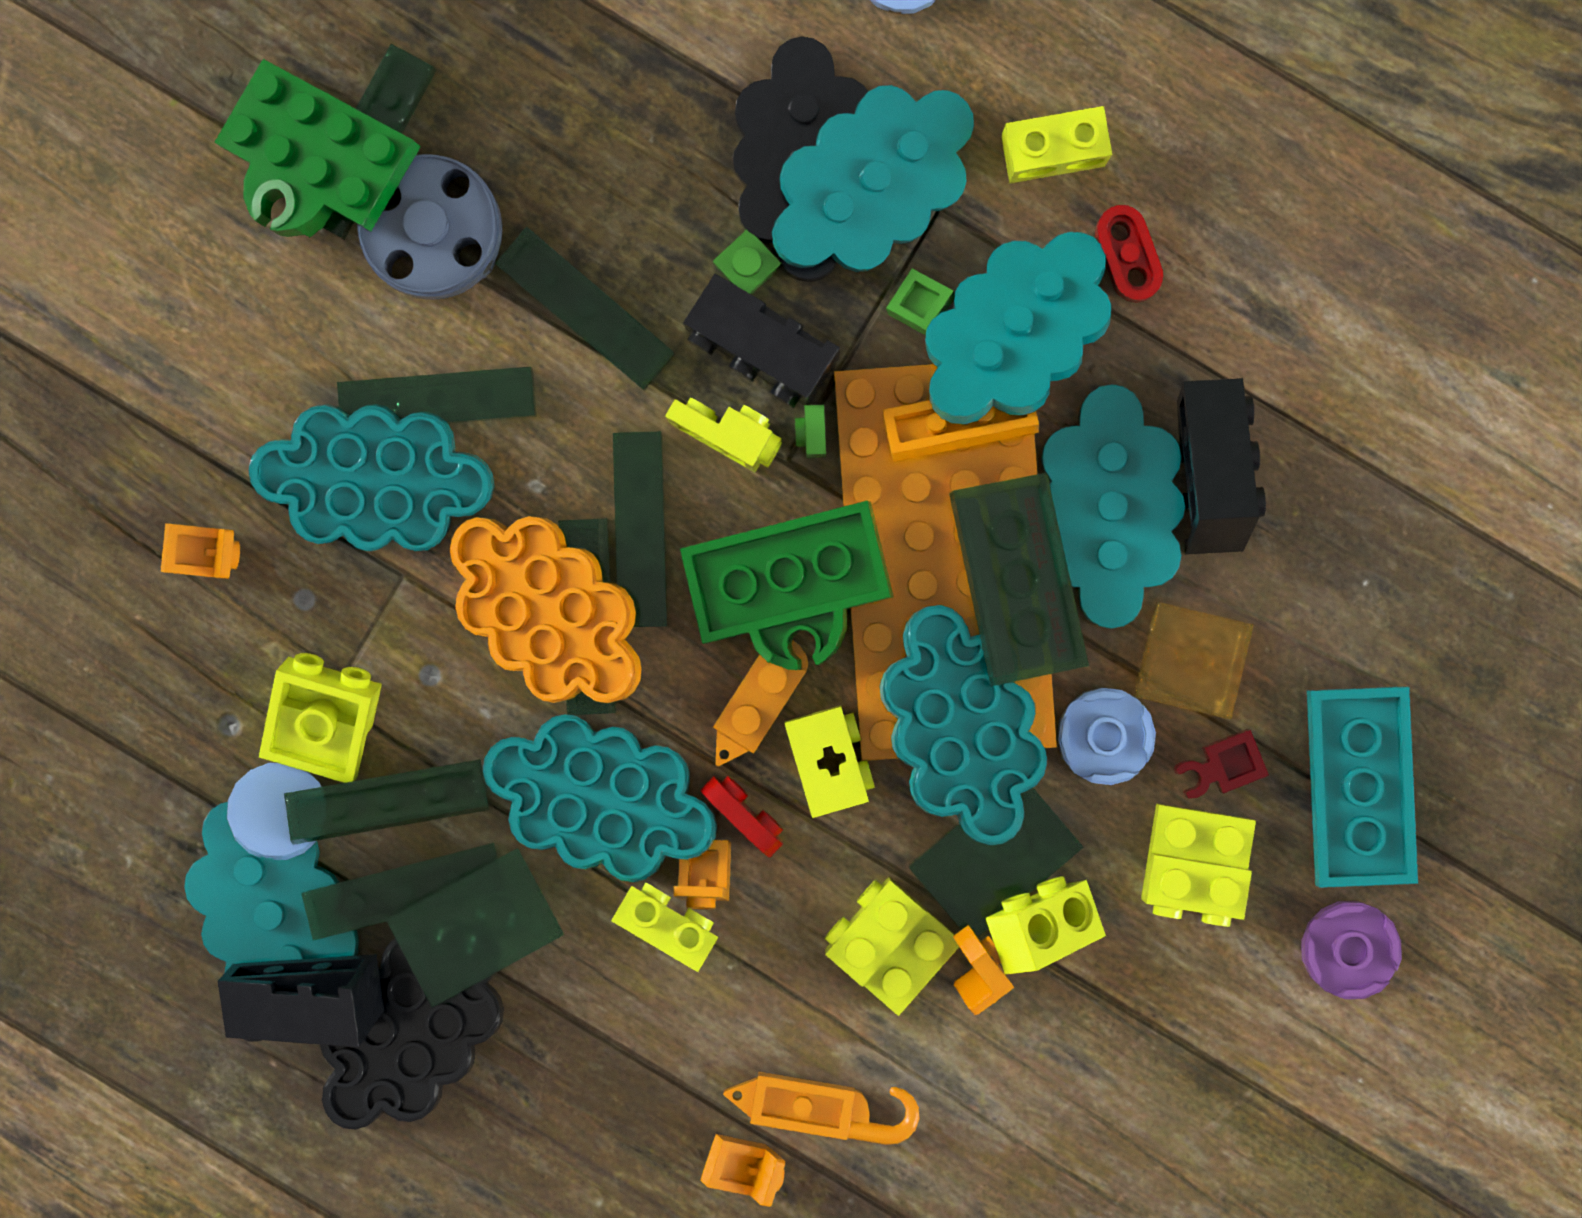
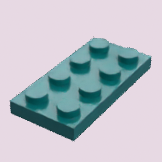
M1399 686L1307 690L1315 886L1324 888L1418 884L1410 688Z

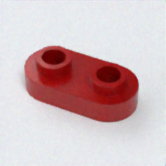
M1116 205L1109 208L1102 214L1096 224L1095 237L1106 254L1105 266L1116 293L1126 301L1134 303L1146 301L1160 289L1163 282V269L1142 214L1131 206ZM1112 226H1124L1128 232L1127 239L1123 241L1114 239L1111 234ZM1137 270L1143 274L1144 284L1137 287L1130 284L1128 281V273L1130 271Z
M713 776L700 789L711 804L767 857L771 858L784 844L778 837L784 829L765 810H762L758 815L755 814L743 802L749 795L730 776H727L723 781Z

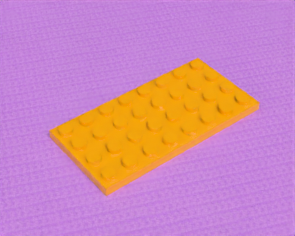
M935 364L834 371L843 507L867 500L871 501L894 596L893 598L851 608L858 722L861 737V761L898 759L892 748L891 741L893 728L898 719L886 710L880 697L879 686L882 676L888 667L896 661L907 657L903 643V632L906 622L910 617L924 607L942 605L952 608L962 616L970 636L982 635L953 501L967 498H975L979 506L1007 640L1017 660V673L1013 683L1029 692L1035 703L1036 714L1029 732L1041 741L1044 748L1057 747L1051 658L1015 498V491L1019 488L1034 486L1038 490L1035 433L893 462L882 410L930 400V380L937 369ZM1005 492L1008 495L1044 664L1040 668L1023 670L1020 666L985 505V497L988 494Z

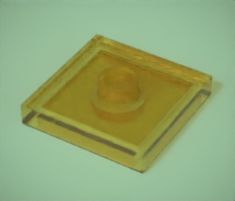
M1156 602L1134 697L1231 720L1254 624Z

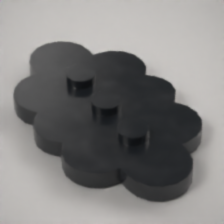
M801 36L789 39L779 46L772 60L771 79L751 83L742 90L736 101L735 117L738 128L744 135V138L734 150L733 165L737 177L746 186L740 196L738 212L741 224L745 230L747 229L748 232L755 235L760 241L773 243L772 230L775 221L790 205L780 186V173L783 164L793 152L804 146H816L818 132L829 118L837 114H855L857 104L868 92L863 84L853 78L835 77L831 53L824 44L814 38ZM829 256L825 261L814 267L798 268L789 265L779 257L781 265L788 275L805 282L822 280L832 273L837 265L832 256Z
M464 924L449 930L439 941L427 933L413 931L397 936L387 945L382 955L381 968H378L384 1011L361 1046L320 1045L324 1058L335 1069L326 1081L322 1093L325 1113L333 1123L345 1129L356 1130L372 1124L384 1112L398 1121L412 1122L422 1119L437 1107L442 1097L443 1085L457 1082L470 1072L475 1060V1045L487 1041L497 1033L504 1016L501 996L489 984L500 966L502 954L498 939L489 929L478 924Z

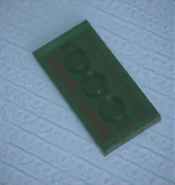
M1047 473L950 492V501L991 687L1089 666Z

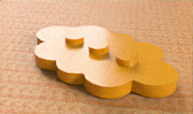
M528 516L521 518L508 528L496 519L476 517L466 520L456 529L451 538L450 554L452 563L466 579L456 597L455 607L457 616L465 629L474 635L488 637L490 655L497 665L505 670L523 671L525 683L534 696L546 702L557 703L570 700L582 691L597 702L611 703L626 699L636 690L641 679L642 667L639 656L625 640L635 624L636 610L634 602L629 593L616 583L602 581L601 566L594 554L582 548H567L565 536L558 525L542 517Z

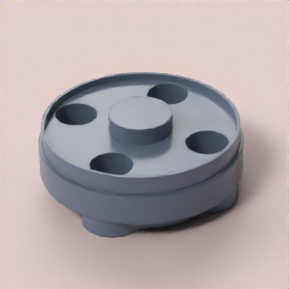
M432 154L415 156L396 188L401 192L399 205L390 211H383L371 232L357 224L362 252L373 271L393 289L408 296L426 300L445 299L459 295L472 288L481 279L486 278L494 268L502 240L500 209L493 193L483 179L471 168L457 160ZM457 177L469 179V189L464 196L459 198L448 197L447 187L453 179ZM470 244L481 246L482 256L475 265L470 267L460 265L459 255L465 246ZM403 256L411 257L413 259L411 274L403 279L393 278L392 266L394 262Z

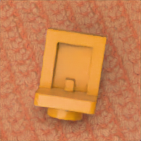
M165 523L161 572L229 579L231 569H237L240 558V543L234 540V530Z
M714 840L711 847L701 856L688 860L679 859L678 886H674L673 897L686 900V908L703 910L716 909V901H729L731 842L729 840Z
M967 925L955 934L953 938L973 968L954 982V986L974 1015H978L1015 987L999 965L1001 962L990 936L988 935L980 940L971 927Z
M715 1134L700 1181L708 1188L748 1195L760 1205L771 1207L775 1194L780 1190L784 1181L785 1160L766 1144Z

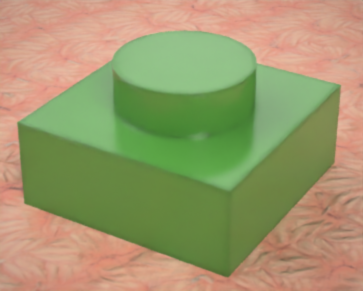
M747 229L713 260V265L729 282L751 295L782 266L781 262L755 235L748 232Z
M912 268L886 307L889 316L926 336V329L932 319L941 312L948 310L955 295L954 291Z
M804 405L805 417L795 418L796 447H806L807 458H826L824 405Z

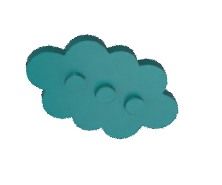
M892 85L878 86L868 91L857 104L855 114H837L829 118L818 132L816 146H804L793 152L783 164L780 173V186L790 205L776 219L772 230L773 246L779 257L789 265L798 268H809L820 264L829 256H832L843 268L854 272H863L880 265L890 254L893 243H909L920 237L928 228L931 211H941L953 205L964 192L967 182L966 169L956 152L971 138L974 128L973 112L967 101L957 93L948 90H938L923 96L916 102L901 88Z
M1067 232L1056 236L1043 249L1027 241L1004 243L995 249L989 257L987 273L967 277L959 284L955 291L954 309L941 312L932 319L926 329V351L929 359L937 367L930 380L929 399L933 410L942 419L953 424L972 423L986 415L993 406L1009 415H1025L1035 412L1044 405L1050 394V381L1069 378L1078 371L1082 364L1083 345L1095 342L1102 337L1110 325L1111 303L1108 295L1098 286L1105 274L1106 254L1101 244L1094 237L1082 232Z
M1113 384L1101 386L1088 394L1080 406L1078 426L1061 428L1052 434L1044 444L1041 464L1043 472L1051 483L1045 487L1039 496L1045 525L1051 532L1048 535L1058 584L1078 587L1080 609L1087 620L1096 626L1109 629L1123 627L1133 621L1142 608L1144 587L1164 584L1173 578L1179 569L1182 556L1180 545L1171 531L1179 524L1185 511L1184 497L1171 482L1180 469L1182 457L1179 444L1173 435L1164 429L1144 426L1142 405L1136 395L1123 386Z
M329 404L313 406L302 412L294 422L291 439L272 440L259 447L251 457L248 469L250 482L259 495L271 502L289 504L290 523L296 533L305 540L323 544L331 543L344 536L357 549L365 551L378 550L392 540L403 548L413 551L429 550L439 544L447 535L452 516H471L482 510L492 498L495 487L493 473L485 461L477 455L455 451L454 433L448 423L440 416L425 411L412 413L400 419L388 407L378 404L366 405L351 415L340 407Z
M942 605L924 607L915 612L906 622L903 632V643L907 657L896 661L888 667L882 676L879 686L880 697L886 710L898 719L891 735L892 748L900 760L913 767L909 784L911 796L917 806L926 813L940 817L957 815L965 834L976 842L987 845L1003 844L1014 838L1022 826L1024 807L1020 793L1035 787L1043 778L1047 766L1044 746L1035 735L1029 732L1036 714L1035 703L1029 692L1013 683L1017 673V660L1010 645L1013 672L991 678L982 635L970 636L962 616L952 608Z
M563 714L552 717L545 722L536 734L534 741L519 737L502 739L490 748L484 758L483 774L486 784L496 795L512 801L508 820L511 832L518 842L531 849L547 850L556 847L563 861L573 868L590 869L603 864L608 872L619 880L638 882L646 880L658 872L665 856L686 860L699 857L711 847L716 838L717 823L713 811L705 802L687 795L691 776L688 764L683 757L668 747L652 746L643 749L637 737L624 728L609 727L595 732L592 726L580 717Z
M228 802L220 803L213 808L205 818L202 828L203 842L208 855L192 864L186 874L184 888L187 900L192 907L206 916L201 932L203 945L211 955L226 962L225 972L232 964L356 956L359 946L357 928L350 918L338 912L342 899V889L339 880L330 871L317 866L320 854L318 842H315L305 853L288 860L257 857L249 854L235 840L227 820Z

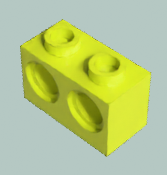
M1104 106L1006 123L1001 135L1009 184L1105 167L1112 156Z
M1064 876L1046 880L1036 885L1037 894L1030 896V893H1023L1005 899L1001 902L1003 910L985 918L1005 974L1038 971L1106 936L1087 880L1066 883Z

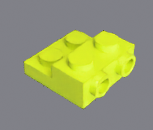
M691 397L686 405L675 399L665 415L669 423L675 428L756 473L760 464L768 468L782 445V438L773 434V431L768 429L770 423H768L769 419L743 405L740 412L728 407L719 424L716 423L718 416L715 415L716 412Z
M300 653L295 655L294 658L288 656L275 673L259 758L352 785L358 777L367 734L373 727L382 684L370 681L371 674L361 668L346 667L340 672L323 667L324 660L314 654Z
M1156 803L1141 900L1146 904L1154 905L1152 913L1163 917L1182 919L1183 910L1202 913L1201 922L1217 926L1230 927L1232 918L1244 920L1252 871L1248 868L1256 820Z
M888 877L882 884L874 880L857 900V903L862 907L850 921L843 916L830 929L824 938L830 943L825 948V955L861 987L865 986L899 1016L956 952L959 945L953 938L955 934L891 877Z
M646 882L641 891L631 886L611 921L696 972H699L718 939V936L709 932L714 922L690 908L687 909L684 916L667 907L671 899L670 896Z

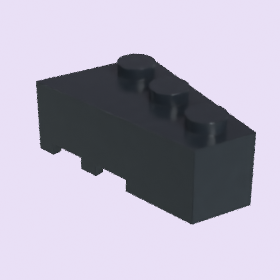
M716 273L683 322L685 329L691 333L687 339L690 343L711 356L716 349L732 359L728 366L729 368L751 382L755 380L756 376L773 385L769 393L793 409L798 402L802 405H810L839 360V346L829 340L825 344L802 330L804 328L802 324L790 317L786 320L766 307L763 301Z
M1243 378L1183 381L1177 400L1178 432L1182 457L1181 463H1184L1187 484V493H1182L1184 497L1185 509L1189 508L1192 529L1189 538L1184 539L1185 555L1243 552L1259 517H1264L1266 511L1264 488L1256 487L1254 473L1260 467L1259 444L1257 441L1250 440L1249 425L1254 423L1252 396H1245Z
M377 954L232 964L218 980L226 1038L244 1039L248 1042L265 1040L360 1047L384 1011Z

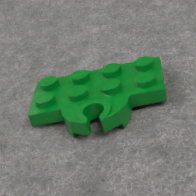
M265 59L261 61L214 142L224 150L250 164L244 178L243 199L251 217L266 227L271 221L273 204L278 199L285 197V209L280 216L272 220L270 230L279 236L306 235L309 238L325 226L333 211L371 232L421 147L413 139Z
M868 500L680 549L702 644L749 633L755 650L768 663L788 670H802V661L794 654L792 649V640L798 632L805 630L814 636L816 648L812 658L816 666L828 661L841 647L847 631V609L894 597L872 504Z

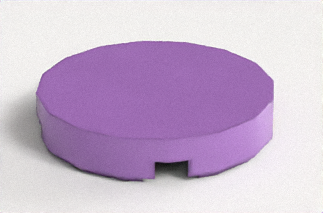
M1338 901L1322 908L1308 922L1301 939L1302 961L1309 977L1324 991L1343 999H1365L1381 992L1390 983L1389 980L1393 977L1394 972L1398 970L1402 960L1401 939L1394 923L1377 908L1360 901Z

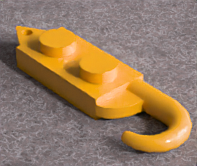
M792 640V649L794 654L802 661V670H788L768 663L759 654L714 724L713 728L717 730L715 763L717 767L748 751L752 753L756 751L807 672L809 664L807 655L794 640ZM727 750L729 753L728 758H721L720 751Z
M758 1072V1077L727 1088L723 1093L727 1099L751 1118L750 1124L842 1140L849 1138L884 1145L898 1144L912 1135L920 1119L919 1106L914 1097L906 1090L898 1087H891L890 1094L901 1100L906 1111L903 1121L894 1126L869 1122L870 1111L867 1099L862 1092L853 1087ZM735 1091L741 1092L742 1096L740 1098H735L733 1096V1093Z

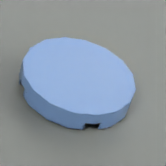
M1101 687L1083 692L1067 705L1059 719L1057 743L1062 759L1073 773L1091 783L1114 785L1132 779L1144 768L1146 762L1148 763L1154 752L1156 731L1151 714L1137 698L1123 690Z
M267 763L251 769L236 782L228 799L227 820L233 836L249 854L257 857L288 860L305 853L319 840L326 822L327 801L320 783L309 772L279 763Z

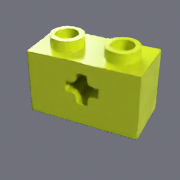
M839 705L785 721L784 724L812 818L869 802L866 790L875 788L868 761L857 762L852 743L861 741L854 713L844 715L842 707ZM832 746L836 754L844 753L846 759L839 762L838 772L830 773L828 766L819 767L817 760L824 757L823 748Z

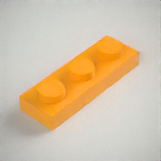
M930 400L882 410L893 462L1039 433V421L1036 411L1025 415H1009L993 406L978 421L968 424H953L942 419L933 410Z

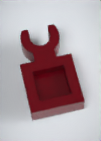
M1245 729L1203 746L1202 749L1206 756V761L1199 763L1193 760H1185L1174 767V771L1178 775L1193 770L1198 776L1197 784L1183 791L1184 796L1187 798H1198L1204 795L1213 782H1216L1219 791L1224 794L1269 776L1250 729Z

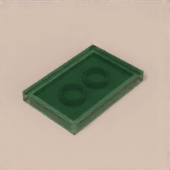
M1034 788L1020 793L1024 807V819L1020 830L1014 838L1003 844H983L974 841L965 834L960 823H958L908 865L909 869L961 930L969 925L979 937L989 928L985 918L1003 910L1002 901L1019 894L1031 893L1036 888V885L1044 882L1084 848Z
M519 848L386 919L432 1008L565 935Z

